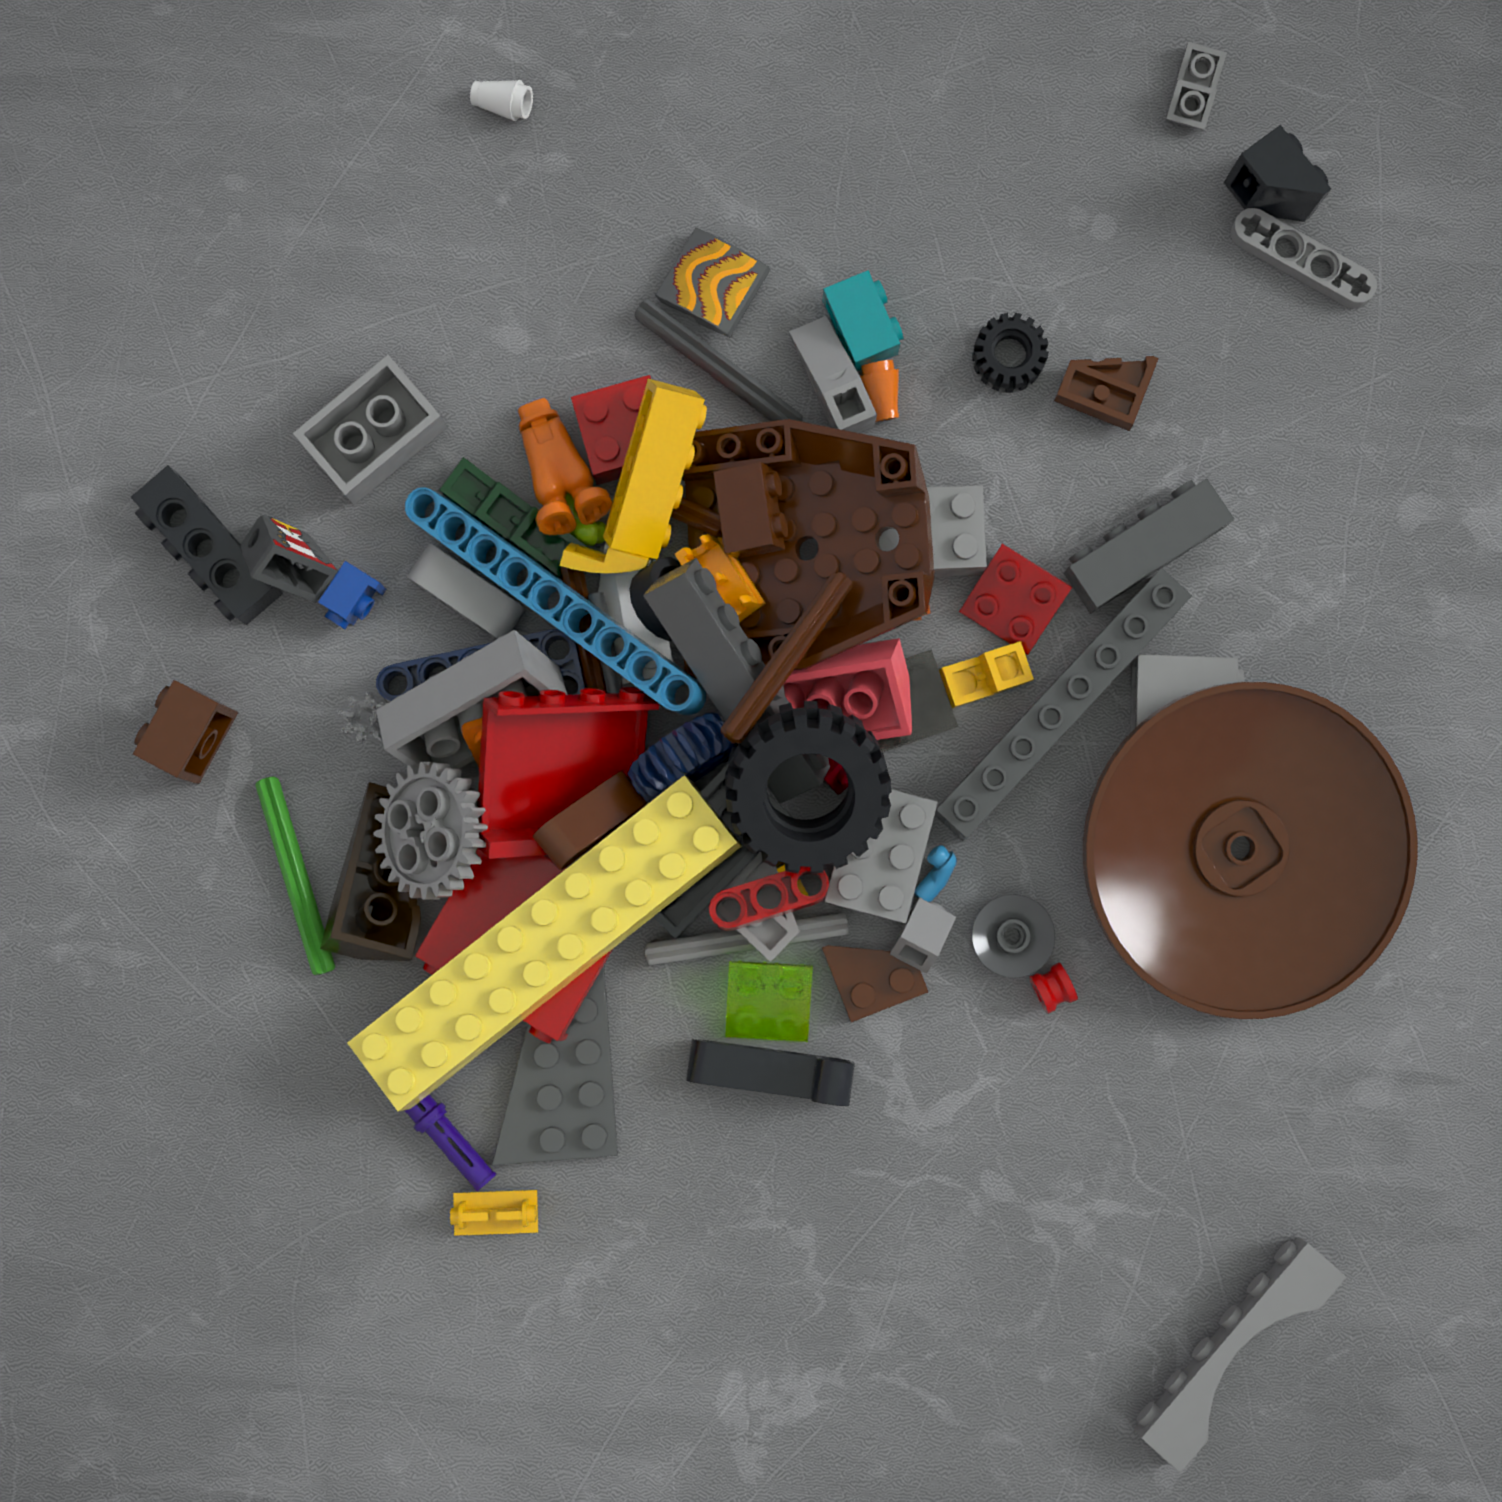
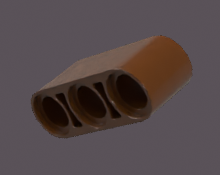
M623 770L554 816L533 835L534 840L559 870L566 868L649 803L644 800L641 794L636 792L631 784L632 781Z

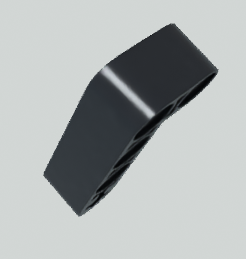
M692 1039L686 1081L806 1098L822 1104L849 1106L855 1063L851 1060Z

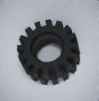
M1004 313L997 320L994 317L990 319L987 326H983L974 345L972 361H975L976 374L981 373V381L985 385L988 382L992 383V389L999 391L1000 387L1006 388V393H1013L1015 388H1019V391L1026 389L1029 383L1033 384L1037 380L1048 359L1049 352L1046 349L1049 344L1047 338L1043 339L1042 337L1044 330L1041 326L1035 328L1033 326L1035 320L1028 317L1027 321L1022 320V314L1015 313L1013 317H1008V313ZM1004 339L1017 340L1025 349V360L1016 367L1002 365L995 356L996 345Z

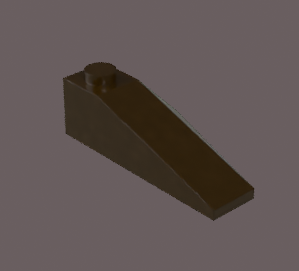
M369 782L331 904L320 949L360 960L411 961L421 923L420 906L417 905V898H410L409 892L398 891L399 882L388 881L392 869H381L380 867L386 856L385 853H376L375 851L382 844V838L374 836L376 830L382 829V823L375 819V815L384 814L385 808L380 804L379 800L380 798H390L387 787Z

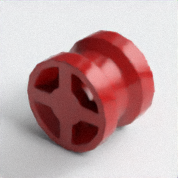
M1060 962L1052 965L1050 971L1043 975L1036 973L1029 976L1032 988L1047 1014L1055 1011L1057 1005L1064 1001L1072 1003L1078 1000L1075 988Z

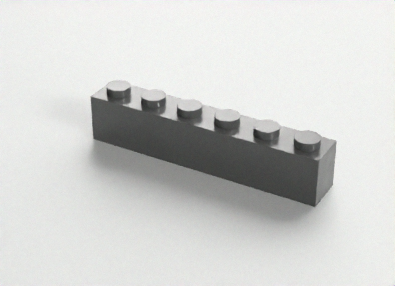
M697 558L656 579L643 596L726 722L766 665L762 661V654L758 645L752 639H748L740 627L739 617L735 609L730 604H726L717 591L713 575L708 569L702 568ZM783 686L764 713L768 711L773 716L780 712V705L789 703L785 697ZM801 754L791 757L774 769L768 778L767 786L779 804L786 802L821 785L830 768L829 759L819 754Z

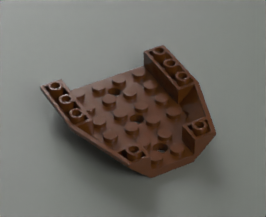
M792 419L695 432L692 445L695 447L693 462L688 470L684 469L681 479L685 481L686 499L719 513L713 472L761 461L772 467L778 473L781 480L782 495L778 497L779 510L785 515L788 525V536L784 537L785 550L739 559L741 566L766 603L739 624L747 638L752 639L758 645L762 654V661L765 665L833 573H844L852 581V589L794 670L812 667L927 614L935 576L930 500L916 445ZM687 525L688 544L692 550L702 544L699 537L708 533ZM886 530H897L899 534L898 545L891 551H883L879 545L880 536ZM807 539H815L819 547L817 555L811 560H803L800 556L802 543ZM684 659V671L697 679Z

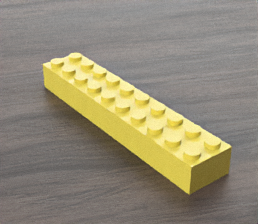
M684 775L348 1041L347 1044L398 1112L411 1109L741 848V843L694 783Z

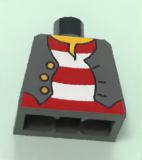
M260 516L241 543L240 549L251 578L314 603H317L338 572L337 568L310 535L270 516ZM298 563L302 564L304 568L301 569Z

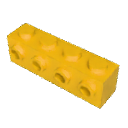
M648 378L603 534V538L610 549L658 559L661 548L667 547L671 536V525L668 523L672 509H677L682 499L683 486L680 485L683 472L684 469L688 470L691 467L694 458L695 447L692 445L696 429L700 430L706 418L707 408L706 405H703L705 399L696 391Z

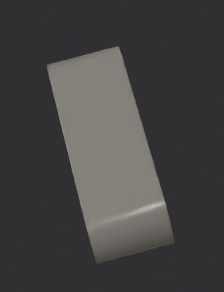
M430 543L406 576L407 579L496 640L511 632L526 611L523 606Z

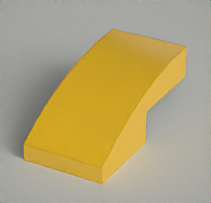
M571 542L564 549L559 566L592 573H623L646 568L652 558L610 549V547H608L607 553H603Z
M1021 641L985 652L978 657L943 667L937 671L950 709L978 701L1034 680Z

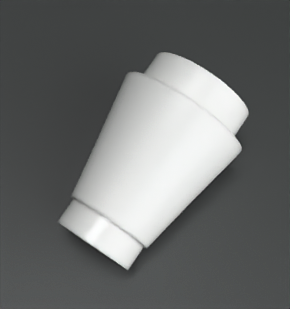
M521 80L474 81L471 87L470 101L473 106H479L482 109L517 121L519 118H528L532 109L533 92L532 88L524 85Z

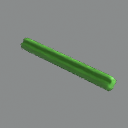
M274 776L261 779L256 782L255 786L313 975L331 972L335 969V963L330 951L320 949L325 930L279 779Z

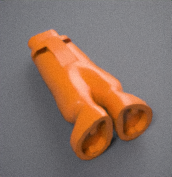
M545 398L521 406L518 409L521 419L519 430L531 470L535 497L543 505L535 518L539 531L548 535H563L576 529L577 525L574 515L567 505V493L574 500L575 510L582 524L590 525L600 520L611 509V497L607 490L601 487H593V475L578 453L558 412L551 409L548 400Z

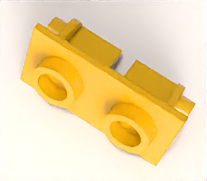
M537 1190L453 1193L454 1208L450 1210V1223L454 1225V1236L538 1233Z

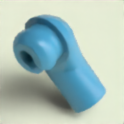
M943 845L934 847L927 856L928 862L934 867L915 888L914 895L918 899L920 897L927 902H932L946 886L956 866L957 859L953 851L948 852Z

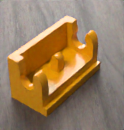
M709 534L699 537L702 542L699 547L692 550L683 547L675 553L681 565L697 558L702 568H706L711 572L716 581L717 591L724 602L730 604L735 609L739 622L766 604L738 559L725 554L723 537L716 538Z

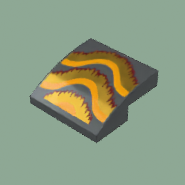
M695 228L655 296L661 303L692 316L699 325L730 338L771 269L736 246L699 228Z

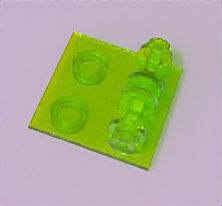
M742 960L729 961L725 1037L808 1042L813 966L779 964V962L767 963L765 961L763 963L742 962Z

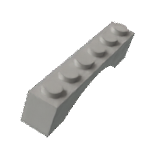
M1297 1237L1293 1242L1289 1240L1278 1249L1274 1256L1276 1263L1266 1274L1262 1272L1250 1282L1246 1290L1249 1293L1239 1306L1232 1305L1220 1318L1219 1324L1221 1327L1211 1339L1205 1337L1197 1344L1191 1355L1194 1359L1183 1371L1181 1369L1176 1370L1164 1385L1166 1391L1156 1403L1153 1401L1149 1402L1136 1418L1138 1424L1134 1430L1141 1439L1179 1473L1184 1470L1208 1441L1209 1416L1214 1394L1224 1371L1237 1352L1256 1334L1273 1323L1298 1313L1320 1310L1347 1278L1308 1242Z

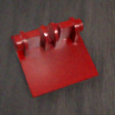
M1002 543L959 612L1009 644L1021 641L1023 650L1028 655L1072 587Z

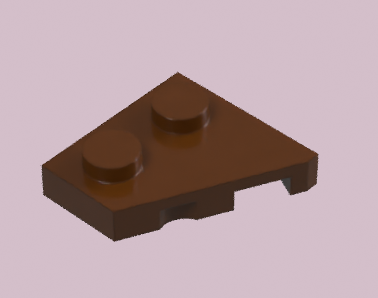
M1146 356L1143 361L1122 362V358H1105L1099 362L1092 361L1091 359L1071 360L1054 401L1130 431L1159 358Z
M830 945L822 947L851 1023L928 993L921 971L890 955L891 951Z

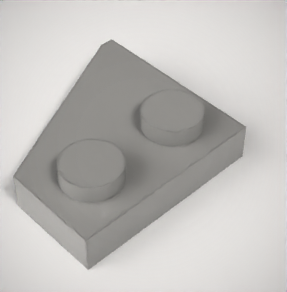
M759 852L724 890L778 873L776 866L772 867L763 862L762 853ZM764 887L758 892L757 901L763 908L773 909L781 902V894L774 887ZM727 899L720 902L716 911L727 922H732L739 917L741 907L736 901ZM792 912L736 930L770 963L799 934V929Z

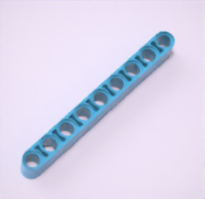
M419 487L408 495L405 501V511L412 522L663 707L682 715H693L703 708L706 702V691L697 679L449 498L426 487ZM434 501L435 509L433 513L426 518V508L431 502ZM465 523L464 535L459 540H456L457 528ZM496 546L495 558L487 563L486 554L488 550ZM527 568V580L518 586L517 576L521 570ZM558 591L560 595L559 602L553 609L549 610L548 599L553 592ZM590 614L592 618L590 628L586 632L581 633L579 623L585 615ZM622 637L624 648L619 655L613 657L611 645L617 638ZM654 660L657 666L656 673L650 680L645 681L643 669L648 662ZM687 684L690 690L689 697L686 702L678 705L675 700V693L681 685Z

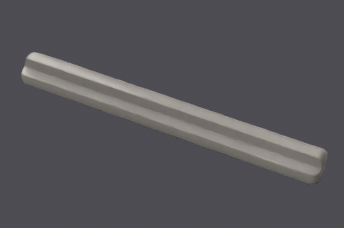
M838 913L796 920L799 934L789 944L848 934L849 925L846 914ZM736 930L647 943L644 947L648 965L755 949Z

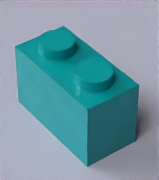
M869 270L823 288L822 302L835 332L857 372L862 370V365L887 360L898 355L901 344L900 340L904 339L902 329L895 316L889 318L884 304L888 302L885 290L879 280L873 282Z

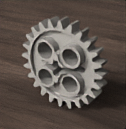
M420 762L419 765H408L407 773H396L398 784H387L386 787L390 798H380L379 800L385 811L384 814L375 815V819L382 823V829L374 832V836L382 838V844L375 851L376 853H385L386 856L380 867L381 869H392L388 881L399 882L398 891L409 892L410 898L434 900L440 899V897H451L453 890L464 889L463 879L474 878L470 865L481 864L482 862L476 854V849L486 847V843L479 839V833L487 830L488 826L479 823L478 817L483 815L486 810L485 808L476 807L474 804L481 794L480 792L469 791L472 779L461 778L462 770L450 768L448 763Z

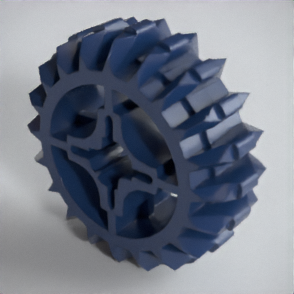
M705 713L701 717L697 716L692 721L686 722L650 746L646 752L639 755V758L632 763L627 774L636 792L641 794L646 802L650 803L684 775L693 783L697 782L709 772L715 770L719 764L729 757L732 747H736L737 743L734 744L728 741L721 734V727L725 721L722 720L719 714Z

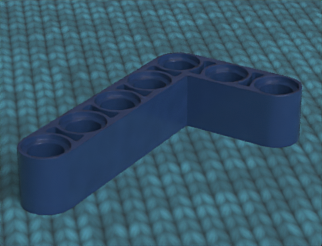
M559 629L523 635L526 640L560 667L563 681L573 680L577 682V694H580L581 689L586 688L577 645L573 639ZM557 640L569 643L568 654L560 660H554L548 655L550 645ZM490 643L391 664L379 672L376 678V688L379 694L390 702L394 698L427 681L430 672L434 668L440 666L449 668ZM398 675L406 676V690L402 694L391 695L389 692L390 681Z

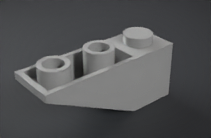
M824 316L789 331V335L830 427L856 433L874 427L877 417L876 411L858 372L827 317Z

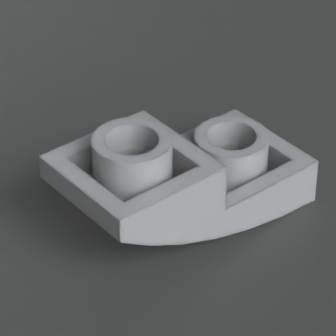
M1192 42L1186 44L1165 120L1202 131L1205 130L1227 52Z

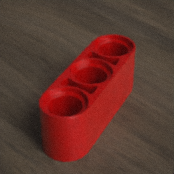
M800 866L798 874L783 871L717 893L710 902V917L718 928L731 931L815 905L826 896L829 887L828 876L825 871L824 873L813 874L819 878L822 886L819 893L814 896L803 895L797 887V882L801 876L811 874L810 867ZM764 887H774L781 894V902L773 909L763 908L757 901L758 892ZM727 899L736 901L741 907L739 917L732 922L722 921L716 913L720 902Z

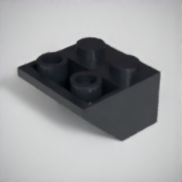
M1281 125L1242 152L1224 181L1226 187L1244 210L1247 208H1257L1275 218L1305 222L1313 215L1331 191L1324 171L1317 165L1311 164L1303 154L1302 145L1297 137L1287 133Z

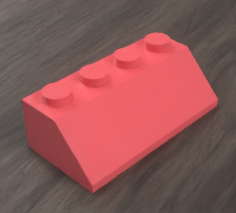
M900 638L860 644L807 669L794 670L783 685L785 697L792 704L793 709L804 708V701H817L818 708L827 709L829 704L840 707L843 715L846 717L853 714L861 720L864 729L867 732L871 731L877 740L907 736L912 733L910 679Z

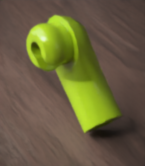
M567 494V505L570 507L577 525L576 529L570 532V534L588 546L605 542L603 538L606 527L605 523L598 521L590 525L582 524L575 510L574 500L570 494Z

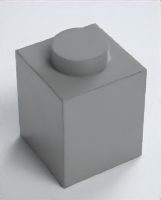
M919 897L910 911L907 923L903 925L890 955L927 974L938 958L956 916L948 913L941 905L935 902H927Z

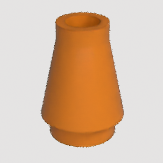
M883 360L862 365V376L860 378L876 411L877 417L875 422L899 418V369L894 368L893 360Z

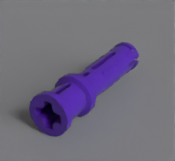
M429 1094L419 1102L425 1109V1112L417 1104L411 1109L404 1110L414 1121L415 1125L413 1128L421 1134L424 1132L428 1134L449 1161L474 1187L476 1192L496 1176V1173L490 1169L471 1144L444 1115L447 1111L445 1109L446 1106L442 1102L437 1103ZM435 1122L443 1129L444 1133H441L435 1127ZM447 1138H450L472 1163V1167L466 1163L448 1142Z

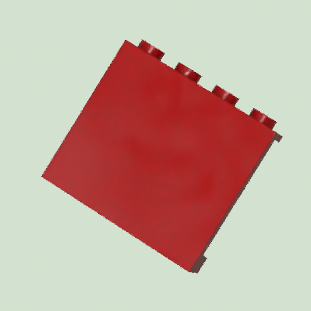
M622 687L619 693H606L600 689L585 688L580 690V694L565 695L564 692L559 690H542L539 696H525L521 692L502 691L499 692L498 697L483 698L478 792L481 795L478 798L477 807L485 808L486 811L478 817L479 823L487 825L488 829L479 833V839L486 843V847L479 849L489 859L547 855L534 840L533 835L554 816L618 772L623 770L628 776L627 773L632 763L639 758V755L645 752L648 710H659V703L636 687Z
M477 848L476 854L482 862L481 864L470 865L474 878L463 879V890H453L452 896L446 901L415 955L425 962L422 968L433 975L568 867L559 870L547 855L489 859ZM612 950L523 1019L524 1022L531 1025L528 1032L549 1044L553 1039L556 1041L565 1040L568 1036L565 1033Z

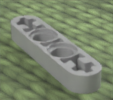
M1247 208L1241 211L1232 223L1230 229L1231 238L1238 247L1345 307L1351 309L1360 308L1376 292L1377 280L1368 269L1260 209ZM1253 221L1257 224L1255 227L1256 232L1250 237L1244 234L1246 229L1244 225ZM1271 230L1275 234L1271 237V239L1267 243V246L1265 247L1261 244L1266 238L1268 232ZM1288 239L1293 242L1296 247L1295 256L1284 258L1277 254L1275 250L1276 241ZM1320 258L1326 260L1331 266L1330 276L1326 278L1315 276L1310 266L1312 260ZM1340 271H1344L1345 274L1337 286L1331 284L1340 274ZM1355 280L1362 283L1360 288L1362 292L1357 296L1350 293L1352 290L1350 284L1354 283Z

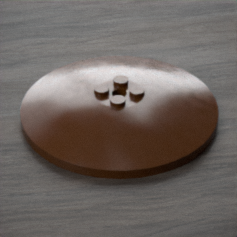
M1234 682L1200 689L1173 700L1141 722L1122 741L1102 771L1090 799L1083 834V869L1091 907L1108 942L1122 961L1144 982L1172 1000L1199 1012L1235 1019H1266L1303 1011L1330 999L1361 977L1379 958L1401 924L1413 890L1418 860V837L1411 799L1401 773L1378 738L1361 721L1330 700L1304 689L1268 682ZM1239 836H1244L1250 844L1248 854L1242 859L1234 858L1231 853V844Z

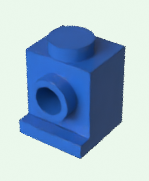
M345 561L318 603L328 609L324 617L341 628L346 629L349 623L354 626L357 619L363 620L369 614L375 602L372 598L375 592L383 596L387 589L380 582Z

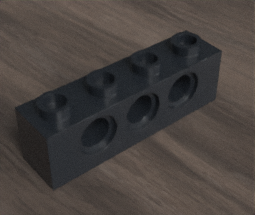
M169 465L131 496V499L139 507L135 512L136 516L149 530L152 531L156 527L166 537L161 542L163 547L177 561L182 557L192 567L188 575L203 591L210 588L219 599L214 605L230 622L236 618L248 625L283 594L281 589L251 578L240 549L241 544L181 475ZM185 509L186 518L184 522L177 527H171L170 520L173 513L177 510ZM211 539L213 544L211 552L204 557H198L197 547L200 542ZM238 569V582L232 587L224 588V575L229 570Z

